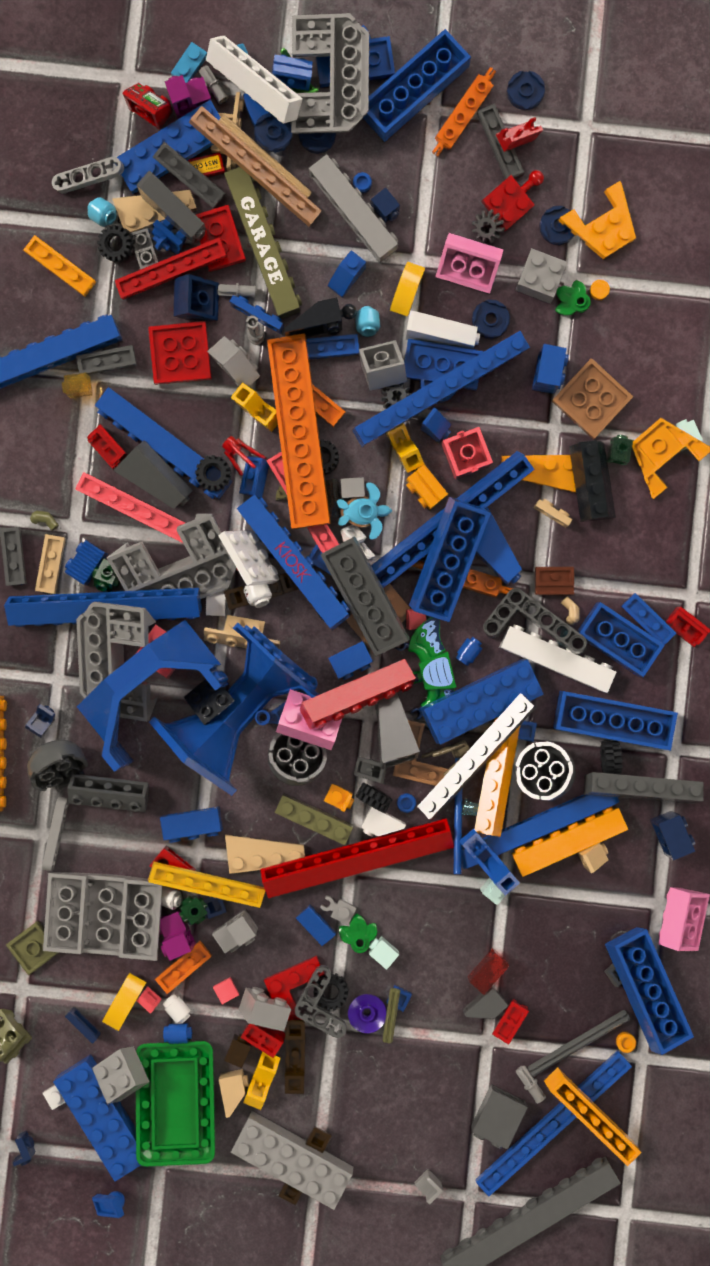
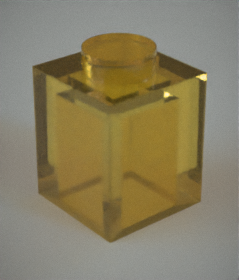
M87 373L64 376L62 389L63 393H66L69 398L93 395L91 378Z

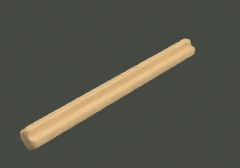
M226 115L219 119L224 126L307 198L311 195V191L262 149Z

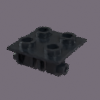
M206 679L184 696L204 725L235 701L225 687L218 688L215 691Z

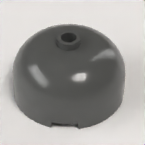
M280 733L274 736L268 750V764L272 773L281 782L292 786H302L314 781L323 771L327 761L325 748Z
M54 740L41 745L31 754L27 763V773L33 788L38 791H46L47 788L51 787L61 789L69 785L72 774L84 775L83 770L85 767H88V762L77 744L68 740ZM60 771H64L66 777H62Z
M539 742L529 745L521 752L515 766L517 783L522 791L528 796L542 801H552L564 796L572 787L576 775L575 764L571 755L563 747L552 742Z

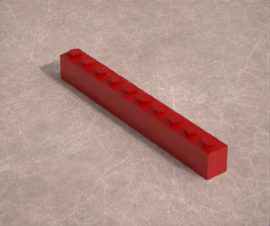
M447 818L262 868L260 869L262 883L267 897L272 898L454 848V843Z

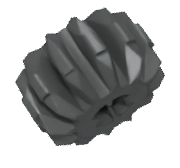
M492 209L488 213L486 210H483L482 215L477 214L475 216L477 221H473L472 225L477 228H474L472 232L479 233L476 236L477 240L483 237V243H486L488 239L490 243H493L495 238L499 239L501 237L499 232L504 231V228L499 226L504 223V220L498 221L497 218L500 217V213L493 216L494 210ZM488 222V225L491 224L492 228L485 229L484 225Z
M400 383L399 387L393 385V387H386L387 390H382L381 394L384 397H381L380 401L386 402L383 408L387 409L389 406L397 403V399L396 401L393 400L394 394L396 396L400 395V401L411 395V393H408L410 387L403 389L404 383Z

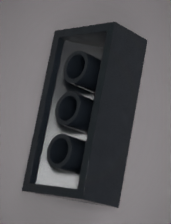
M598 440L584 441L569 446L580 521L616 518L604 442Z

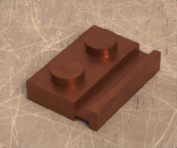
M535 567V595H574V567Z

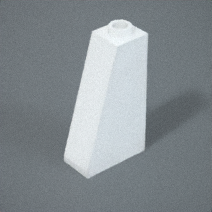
M410 310L406 339L474 349V346L479 343L480 334L477 333L478 327Z

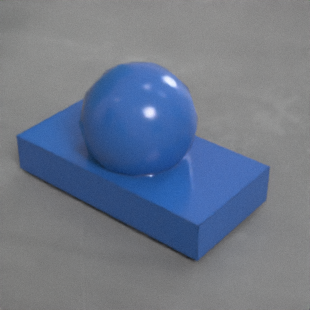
M114 1191L109 1195L97 1194L92 1197L98 1216L120 1218L124 1215L122 1208L125 1204V1197L121 1192Z

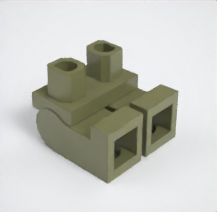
M0 1009V1017H3L0 1020V1062L3 1061L5 1064H8L12 1058L19 1054V1050L26 1043H29L32 1036L24 1029L21 1023H17L12 1010Z

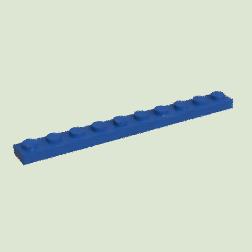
M617 1050L578 1087L594 1102L623 1076L632 1065ZM560 1102L475 1179L478 1186L488 1197L491 1196L568 1126L576 1116Z

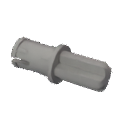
M203 66L199 73L204 78L207 89L212 92L218 104L224 103L229 97L221 87L220 80L216 79L209 66Z
M239 283L236 285L220 284L218 286V295L256 298V285H239Z
M520 1066L516 1073L525 1085L524 1089L530 1092L537 1104L545 1100L546 1095L537 1084L538 1080L532 1077L526 1066Z

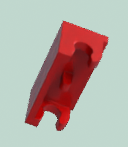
M536 117L515 127L502 129L496 134L504 152L536 140L543 131L541 125L536 128L534 127Z
M101 424L87 436V441L112 469L117 467L128 455Z
M681 606L676 607L665 621L677 635L693 647L699 645L710 633V629Z
M513 999L492 1032V1035L509 1045L529 1012L528 1007L524 1004H519Z
M248 1024L240 1038L274 1058L284 1043L285 1032Z

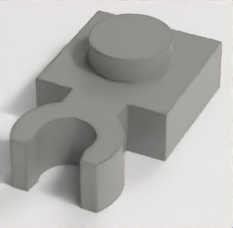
M326 895L325 899L330 901V905L325 906L321 904L320 908L324 911H333L331 917L348 926L357 907L342 899H339L336 903L331 896Z

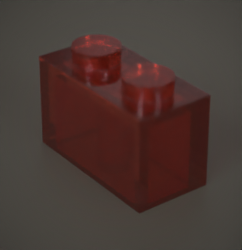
M492 948L468 975V980L485 995L510 965L503 956Z

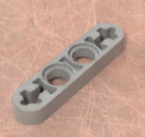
M109 157L55 175L52 179V186L59 193H68L116 178L123 173L124 165L117 157ZM116 163L118 166H116V170L113 171L111 168H113V164ZM100 168L101 174L98 177H93V170ZM82 173L83 180L79 183H76V175ZM61 180L64 181V183L62 184L63 187L59 186V184H61Z
M59 796L56 801L42 870L51 872L54 870L69 805L68 798Z

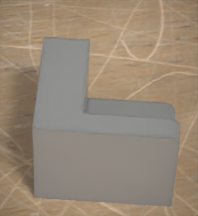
M364 477L341 479L342 500L365 496Z
M429 1169L414 1182L415 1186L426 1196V1202L429 1205L443 1192L442 1182Z

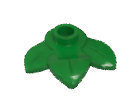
M575 280L572 287L561 286L557 288L556 294L561 301L555 309L558 314L570 316L576 311L584 312L589 309L591 300L586 294V286L582 282ZM581 299L584 300L583 304L577 303Z
M355 914L351 919L349 927H339V935L344 943L351 945L353 951L364 953L368 950L370 942L377 936V926L375 923L367 925L363 917ZM358 940H363L364 944L362 947L357 946Z

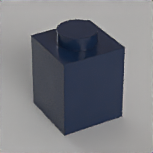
M386 187L371 199V206L385 223L388 220L393 221L399 215L400 204Z

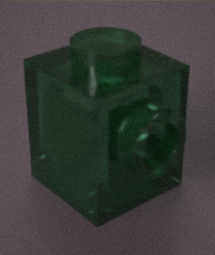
M625 435L613 437L610 440L607 462L627 465L630 461L633 440L628 439V436Z

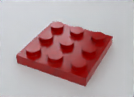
M206 321L148 327L155 385L212 379L210 357L207 352L209 347Z

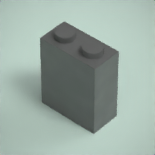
M490 1085L471 1125L474 1136L480 1140L487 1139L491 1141V1144L499 1149L503 1147L508 1150L528 1108L526 1101L494 1085Z

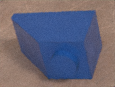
M351 250L339 264L328 283V287L343 298L366 269V261Z
M433 408L423 421L420 430L439 443L441 439L445 440L450 435L451 431L449 429L451 424L436 408Z

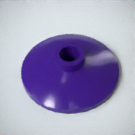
M360 995L349 1006V1022L354 1029L361 1033L376 1032L385 1023L386 1007L382 1000L375 995ZM369 1009L371 1013L369 1015L364 1014V1010Z

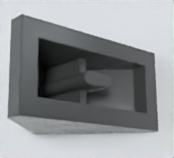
M358 756L354 775L383 784L387 768L381 770L380 761Z

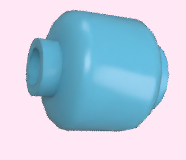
M101 197L94 199L88 204V217L90 220L102 227L113 224L117 216L116 208L113 204Z
M364 306L357 311L355 316L357 332L369 337L379 331L380 315L376 309Z

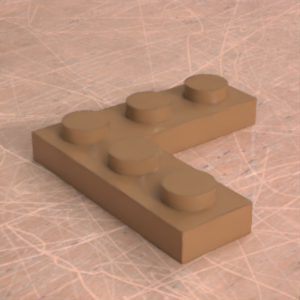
M408 720L419 748L425 724ZM414 759L395 765L393 776L436 786L445 777L443 774L448 768L419 762Z

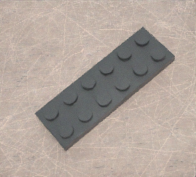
M355 536L320 554L375 656L409 641L410 638Z

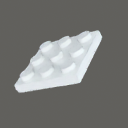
M224 531L218 535L247 586L272 584L280 580L277 575V569L271 565L267 552L261 547L258 542L259 538L253 531Z

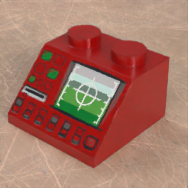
M137 83L122 93L128 109L159 130H161L173 112L170 101L162 95L160 97L156 95L154 90L148 85L143 86Z

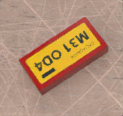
M220 152L188 160L205 177L225 173Z

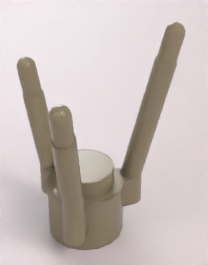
M462 740L451 746L423 754L421 757H436L452 752L455 758L459 757L460 760L470 748L466 741ZM455 762L443 775L445 776L456 765L457 762Z

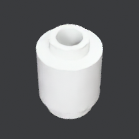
M163 886L161 905L175 910L181 905L183 900L182 894L178 890Z
M172 994L163 1003L164 1010L175 1023L179 1021L183 1023L190 1017L189 1012L191 1009L179 996Z

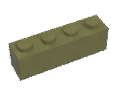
M285 793L282 795L275 811L276 814L343 845L346 844L353 829L352 824Z

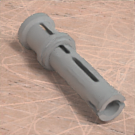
M249 316L246 319L248 339L252 344L259 345L265 339L263 327L259 324L257 317Z

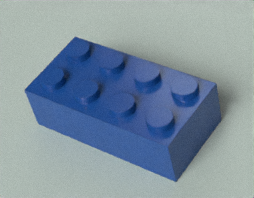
M601 602L594 605L577 631L586 638L588 644L638 677L645 676L665 646Z

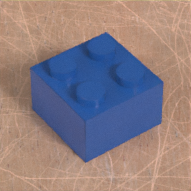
M543 344L538 353L532 390L554 394L557 389L561 388L565 380V373L562 372L564 367L567 366L569 355L566 354L567 348Z

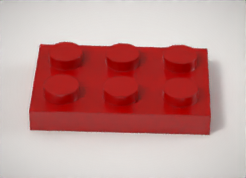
M229 205L196 214L206 227V233L200 240L201 245L220 237L228 256L208 265L210 272L246 261Z

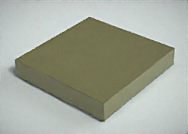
M36 921L6 944L28 976L59 953L43 951L44 928L39 921Z

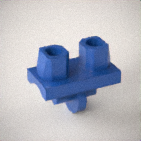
M166 219L161 222L156 220L153 223L154 229L152 231L154 235L153 240L157 242L155 249L160 251L164 248L166 251H173L176 255L180 254L187 237L180 231L173 234L171 232L173 225Z

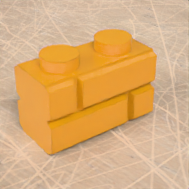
M425 464L406 479V487L412 494L416 493L419 496L418 502L424 509L427 507L431 510L448 496L446 490Z

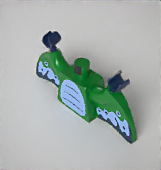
M431 617L415 630L409 643L405 642L399 648L394 647V649L399 651L408 649L409 652L416 653L420 660L418 662L420 671L413 672L416 677L413 684L423 682L424 689L427 690V699L421 704V707L454 692V688H456L448 651H445L440 639V619ZM414 708L410 711L409 714H412L414 711L418 712V717L414 720L421 719L423 716L420 708Z

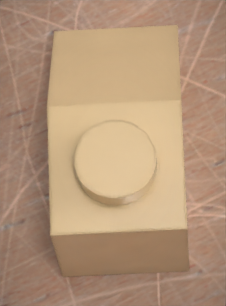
M598 843L577 854L584 868L593 873L608 861L606 855L609 853L604 843Z
M243 1069L220 1073L219 1084L226 1118L232 1115L244 1097L247 1087H249L248 1075H244Z

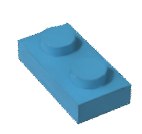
M191 42L172 70L171 76L183 75L185 83L189 82L206 60L207 52Z

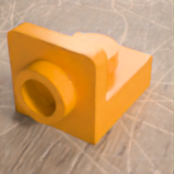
M332 783L324 801L345 812L346 808L350 810L354 802L352 798L353 793Z

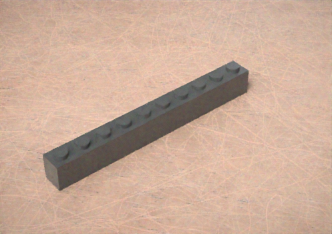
M597 1158L590 1166L577 1170L572 1177L564 1178L557 1186L544 1190L539 1197L529 1199L520 1208H514L506 1217L496 1219L487 1228H481L473 1237L465 1238L458 1246L445 1250L443 1255H441L442 1265L486 1266L621 1183L607 1158Z

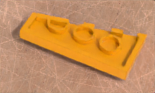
M570 455L525 456L535 470L521 481L576 493ZM501 456V463L510 456Z

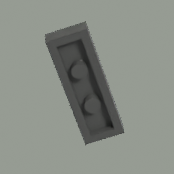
M133 345L76 356L80 376L137 366Z
M21 527L0 529L6 586L27 584Z

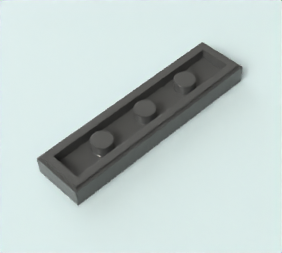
M492 104L478 110V118L504 178L507 179L510 175L514 179L523 176L524 170L515 149L504 152L496 137L497 133L505 129L496 105Z
M163 142L154 154L153 158L213 209L225 195L220 188L166 142Z

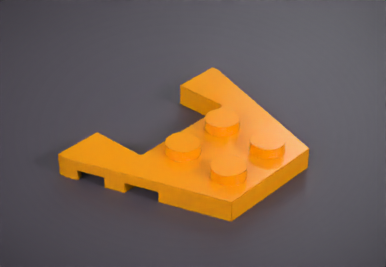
M620 181L604 191L614 208L599 218L584 225L575 209L558 219L562 225L565 224L571 229V233L575 236L578 235L584 240L585 244L602 259H605L636 239Z
M663 418L656 421L631 443L653 499L668 488L656 474V471L683 448L687 447L698 461H701L710 453L709 445Z

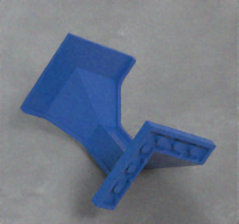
M186 620L147 644L106 677L77 706L103 739L102 757L114 772L134 761L118 742L121 700L160 668L198 670L215 691L218 688L229 685L227 675L222 670H217L221 665Z
M238 622L233 629L247 640L244 672L228 690L235 701L206 725L202 723L196 714L171 723H163L156 717L149 721L185 765L231 796L237 791L231 784L229 777L238 739L241 732L255 718L256 713L262 710L273 697L287 694L290 689L294 691L304 690L311 698L319 695L315 691L317 687L313 684L316 681L281 652L255 626L251 629L248 625L243 627Z

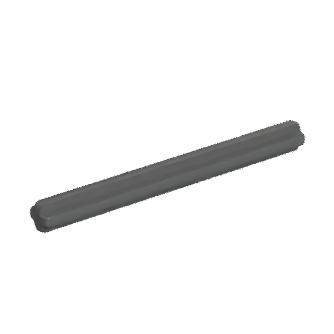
M622 1010L527 1067L532 1077L538 1075L630 1020V1016L625 1010Z

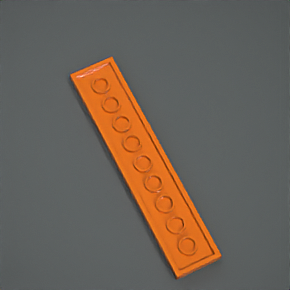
M304 333L269 339L267 344L291 529L331 524L306 335Z

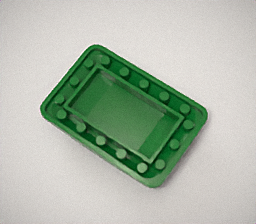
M188 1041V1043L169 1044V1042L145 1043L140 1045L136 1053L149 1083L136 1091V1158L138 1163L146 1167L210 1163L215 1157V1096L212 1045L207 1041Z

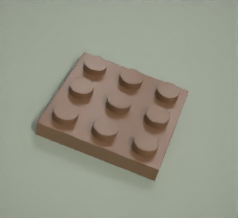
M591 358L556 395L552 402L594 440L633 396Z

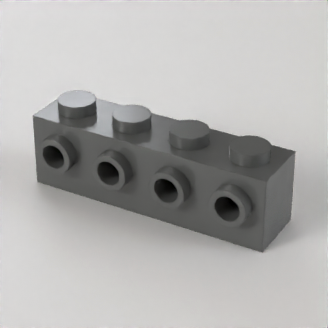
M72 774L67 788L69 803L75 805L146 812L149 800L148 782Z

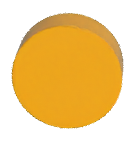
M596 280L590 287V295L595 300L605 299L610 291L609 284L604 280Z
M622 1032L616 1038V1045L620 1051L630 1053L636 1047V1039L631 1033Z

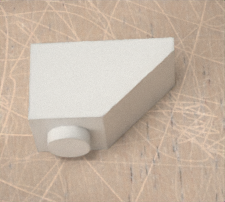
M370 807L361 824V828L364 829L363 832L371 837L373 835L382 836L404 829L406 826L405 822L388 813L380 812L373 807Z

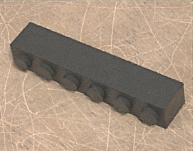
M596 772L584 775V795L689 804L704 801L703 782Z

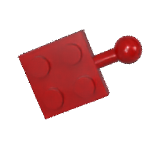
M539 170L532 171L529 175V180L521 187L513 176L510 175L481 200L488 211L494 210L493 216L500 213V217L497 219L498 221L504 220V223L500 225L504 228V231L535 206L526 192L533 186L541 185L544 181V175Z

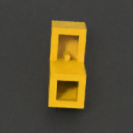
M407 261L390 311L408 317L425 267Z
M242 382L231 396V399L257 422L272 432L278 425L276 409L264 402L253 389Z
M404 423L386 433L407 473L424 465L421 454L411 440Z
M129 973L102 1022L119 1031L146 982Z
M262 1051L244 1098V1104L262 1109L281 1057L275 1056L272 1058Z

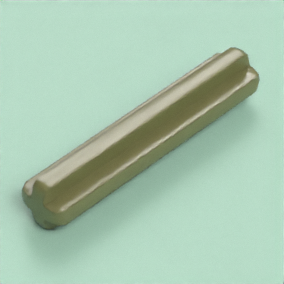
M398 988L390 989L382 1039L384 1043L390 1044L393 1042L400 989Z

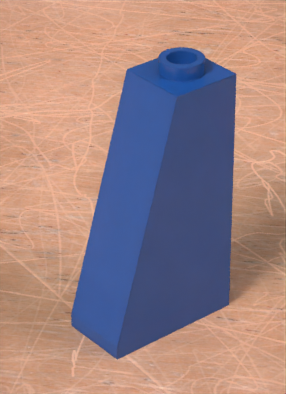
M490 514L476 555L507 586L510 583L515 584L522 577L520 575L522 569L493 515Z

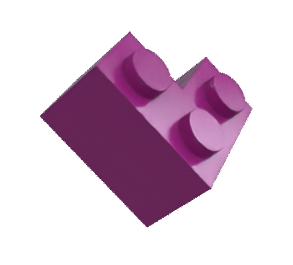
M183 75L172 76L167 81H164L177 119L211 100L203 77L192 78L187 83H185Z
M180 909L163 915L160 919V935L163 934L165 938L161 949L164 956H168L169 961L191 952L196 944L188 923H185L179 915L182 912Z

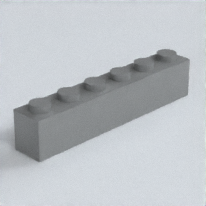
M326 154L309 168V175L380 264L397 250L398 239L392 232L389 233L387 231L385 222L380 217L377 218L375 216L373 207L369 203L364 202L359 189L352 187L350 184L351 180L347 174L341 173L334 158L330 159Z

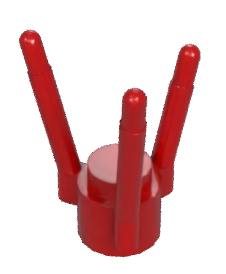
M230 436L222 444V447L225 449L224 454L230 459L240 476H243V473L233 456L238 454L253 469L256 468L252 461L241 452L242 447L257 457L266 459L265 456L243 443L239 438L235 439L233 436Z

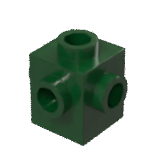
M103 559L99 568L96 567L93 571L94 586L100 591L112 592L114 587L118 588L120 581L108 560Z
M188 896L181 901L182 905L179 906V909L182 912L179 915L185 923L189 922L191 925L194 923L198 925L205 920V915L208 914L205 909L208 906L202 898L198 899L196 896ZM197 908L198 912L192 915L191 909Z

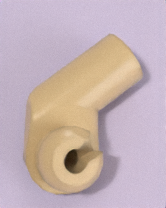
M567 596L562 600L561 604L569 610L566 622L569 625H574L580 620L579 607Z

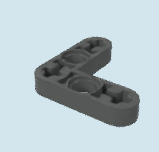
M320 965L314 970L297 1001L295 1014L300 1019L332 1037L341 1038L346 1033L345 1021L317 1005L331 979L330 968ZM324 970L326 971L327 978L323 977L319 985L315 983L319 979L318 972L322 973ZM316 987L319 991L316 997L309 996L307 992L309 988ZM304 1005H307V1010L311 1013L312 1010L315 1009V1012L312 1015V1019L309 1018L310 1013L306 1011L304 1013H300L301 1009L299 1008V1006L303 1007ZM324 1014L326 1021L322 1024L317 1023L315 1020L316 1015ZM330 1018L333 1019L331 1021V1024L335 1026L341 1024L342 1031L338 1030L337 1032H335V1028L332 1025H329V1028H326V1026L329 1024Z

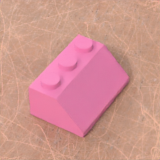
M449 233L436 277L490 294L503 249Z
M670 887L658 944L677 951H698L710 894Z

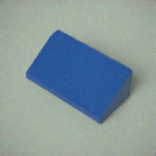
M247 456L256 468L253 469L249 464H245L239 493L248 496L255 494L257 498L263 496L269 465L263 458Z
M311 905L296 917L321 946L336 935V932Z

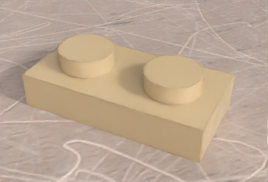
M539 499L533 507L565 528L573 520L569 518V513L562 509L556 510L553 508V504L546 499H543V501Z

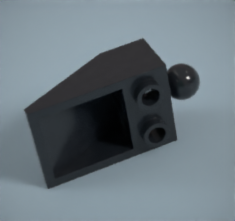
M337 297L318 301L284 328L285 335L292 336L305 333L306 337L325 333H328V335L337 334L339 330H342V317L348 320L353 319L357 314V309L352 304H346L340 310Z

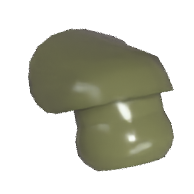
M34 511L30 516L32 523L44 522L51 531L59 527V524L49 512Z

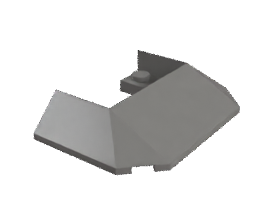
M350 13L293 15L292 56L293 58L330 56V92L296 93L303 99L297 120L291 121L292 134L350 132L369 112V32Z
M196 514L195 520L177 527L176 530L190 556L158 569L143 541L132 546L127 542L109 555L107 560L124 590L199 588L202 599L229 588L236 566L218 536L222 532L213 515Z
M92 602L88 609L76 619L80 694L86 698L106 677L124 664L123 644L145 647L149 644L148 626L156 623V621L146 608ZM142 682L122 698L120 717L149 721L158 696L150 695V682Z

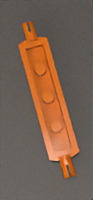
M490 67L484 76L477 75L435 136L438 143L432 151L435 156L438 157L444 148L451 149L494 85L490 81L496 73L493 68Z
M417 561L412 567L422 569L425 562ZM472 569L469 570L463 585L464 589L495 598L499 593L507 595L513 589L503 586L502 580L499 577Z

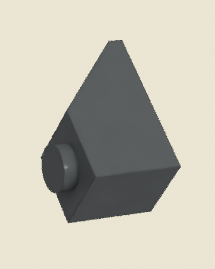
M490 984L463 1008V1012L466 1017L494 1019L497 1016H502L509 1005L495 987Z

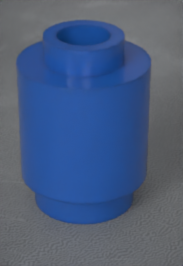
M474 637L471 639L466 638L457 651L458 655L456 658L469 666L483 648L480 647L482 643Z
M188 1023L164 1026V1042H169V1044L188 1043L189 1039H192V1027H189Z

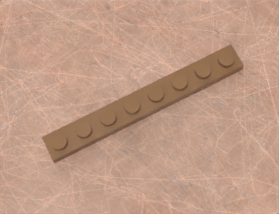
M203 106L192 116L189 123L308 227L321 213V209Z

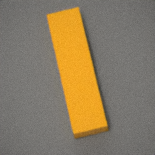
M35 235L23 250L84 297L96 284L93 278Z

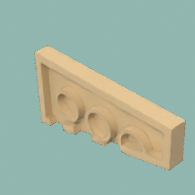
M190 190L172 192L192 212L197 210ZM141 195L112 198L122 227L127 229L129 233L153 227V223L156 220L161 222L165 219L142 199Z
M225 835L229 874L256 871L305 857L304 844Z

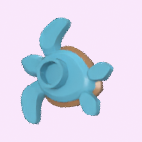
M366 483L369 498L364 496L353 498L348 502L342 499L336 501L338 508H341L340 514L342 516L338 520V525L343 526L347 522L357 527H368L371 525L369 539H376L382 531V523L377 517L388 516L392 509L386 505L377 506L376 503L380 498V491L373 483Z

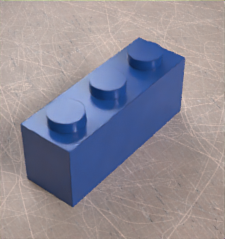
M219 806L162 815L160 817L163 840H169V843L181 841L180 838L188 837V840L200 838L199 835L207 834V837L216 836L223 829Z

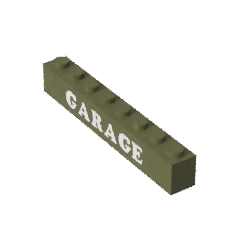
M240 167L225 172L224 175L277 316L284 319L300 313L301 299L299 294H294L293 288H295L293 278L292 276L288 277L286 272L289 270L287 262L280 257L279 253L282 250L279 242L274 241L273 235H275L272 223L268 224L266 220L269 217L265 206L261 207L259 201L262 199L260 191L253 186L255 180Z

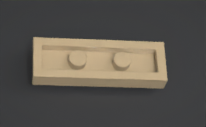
M45 534L35 591L56 594L66 538Z

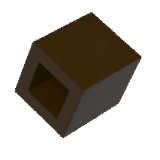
M234 1034L224 1061L242 1068L251 1044L240 1038L242 1034Z

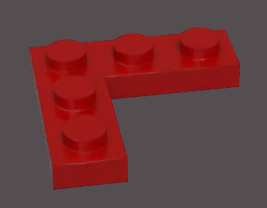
M317 955L264 979L271 999L278 997L287 1001L286 1003L291 1008L288 1020H302L295 1014L296 1002L290 990L310 980L314 970L321 965ZM324 971L322 973L318 972L319 977L324 975Z

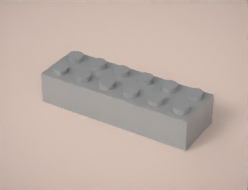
M251 1111L231 1151L232 1154L333 1210L337 1206L353 1174V1166L326 1151L321 1153L306 1145V1140L254 1111Z

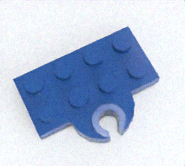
M369 34V80L390 78L395 74L390 36L371 39ZM330 56L316 57L320 88L330 86Z
M408 339L404 360L407 379L419 380L420 388H423L483 353V351ZM479 379L464 388L477 390ZM455 393L440 401L439 403H443L445 401L450 400L455 395Z

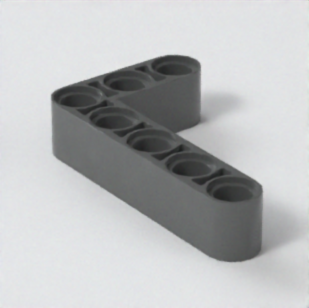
M518 588L511 589L483 625L484 632L489 638H498L519 612L572 653L582 654L587 649V641L583 635ZM513 595H520L522 598L519 602L514 603L511 601ZM529 606H535L537 608V611L534 614H529L526 612ZM507 609L510 614L508 617L502 618L499 616L500 611ZM545 617L552 619V623L548 626L542 624V620ZM492 624L498 626L497 631L494 633L488 632V627ZM566 629L568 631L567 636L559 637L557 635L558 630ZM580 640L584 645L582 648L576 649L573 647V642Z

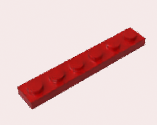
M219 237L114 281L120 298L124 300L228 256Z

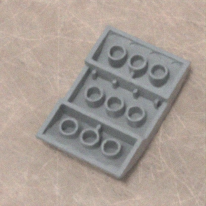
M71 872L48 873L43 951L72 954L116 955L119 958L157 961L163 886L149 883L146 878Z

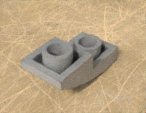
M148 228L130 233L133 235L132 240H135L133 247H135L134 250L140 270L158 263Z

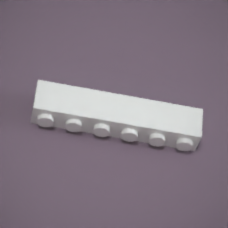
M220 36L210 39L206 61L213 68L225 75L240 90L247 93L254 101L263 106L266 111L274 115L278 121L284 124L297 120L303 98L227 37Z
M514 624L513 627H507L499 648L603 693H608L616 671L612 670L613 666L603 662L599 665L594 662V658L584 655V657L578 656L567 648L566 650L560 648V644L553 640L548 642L541 640L542 636L534 632L527 634L523 632L524 628Z

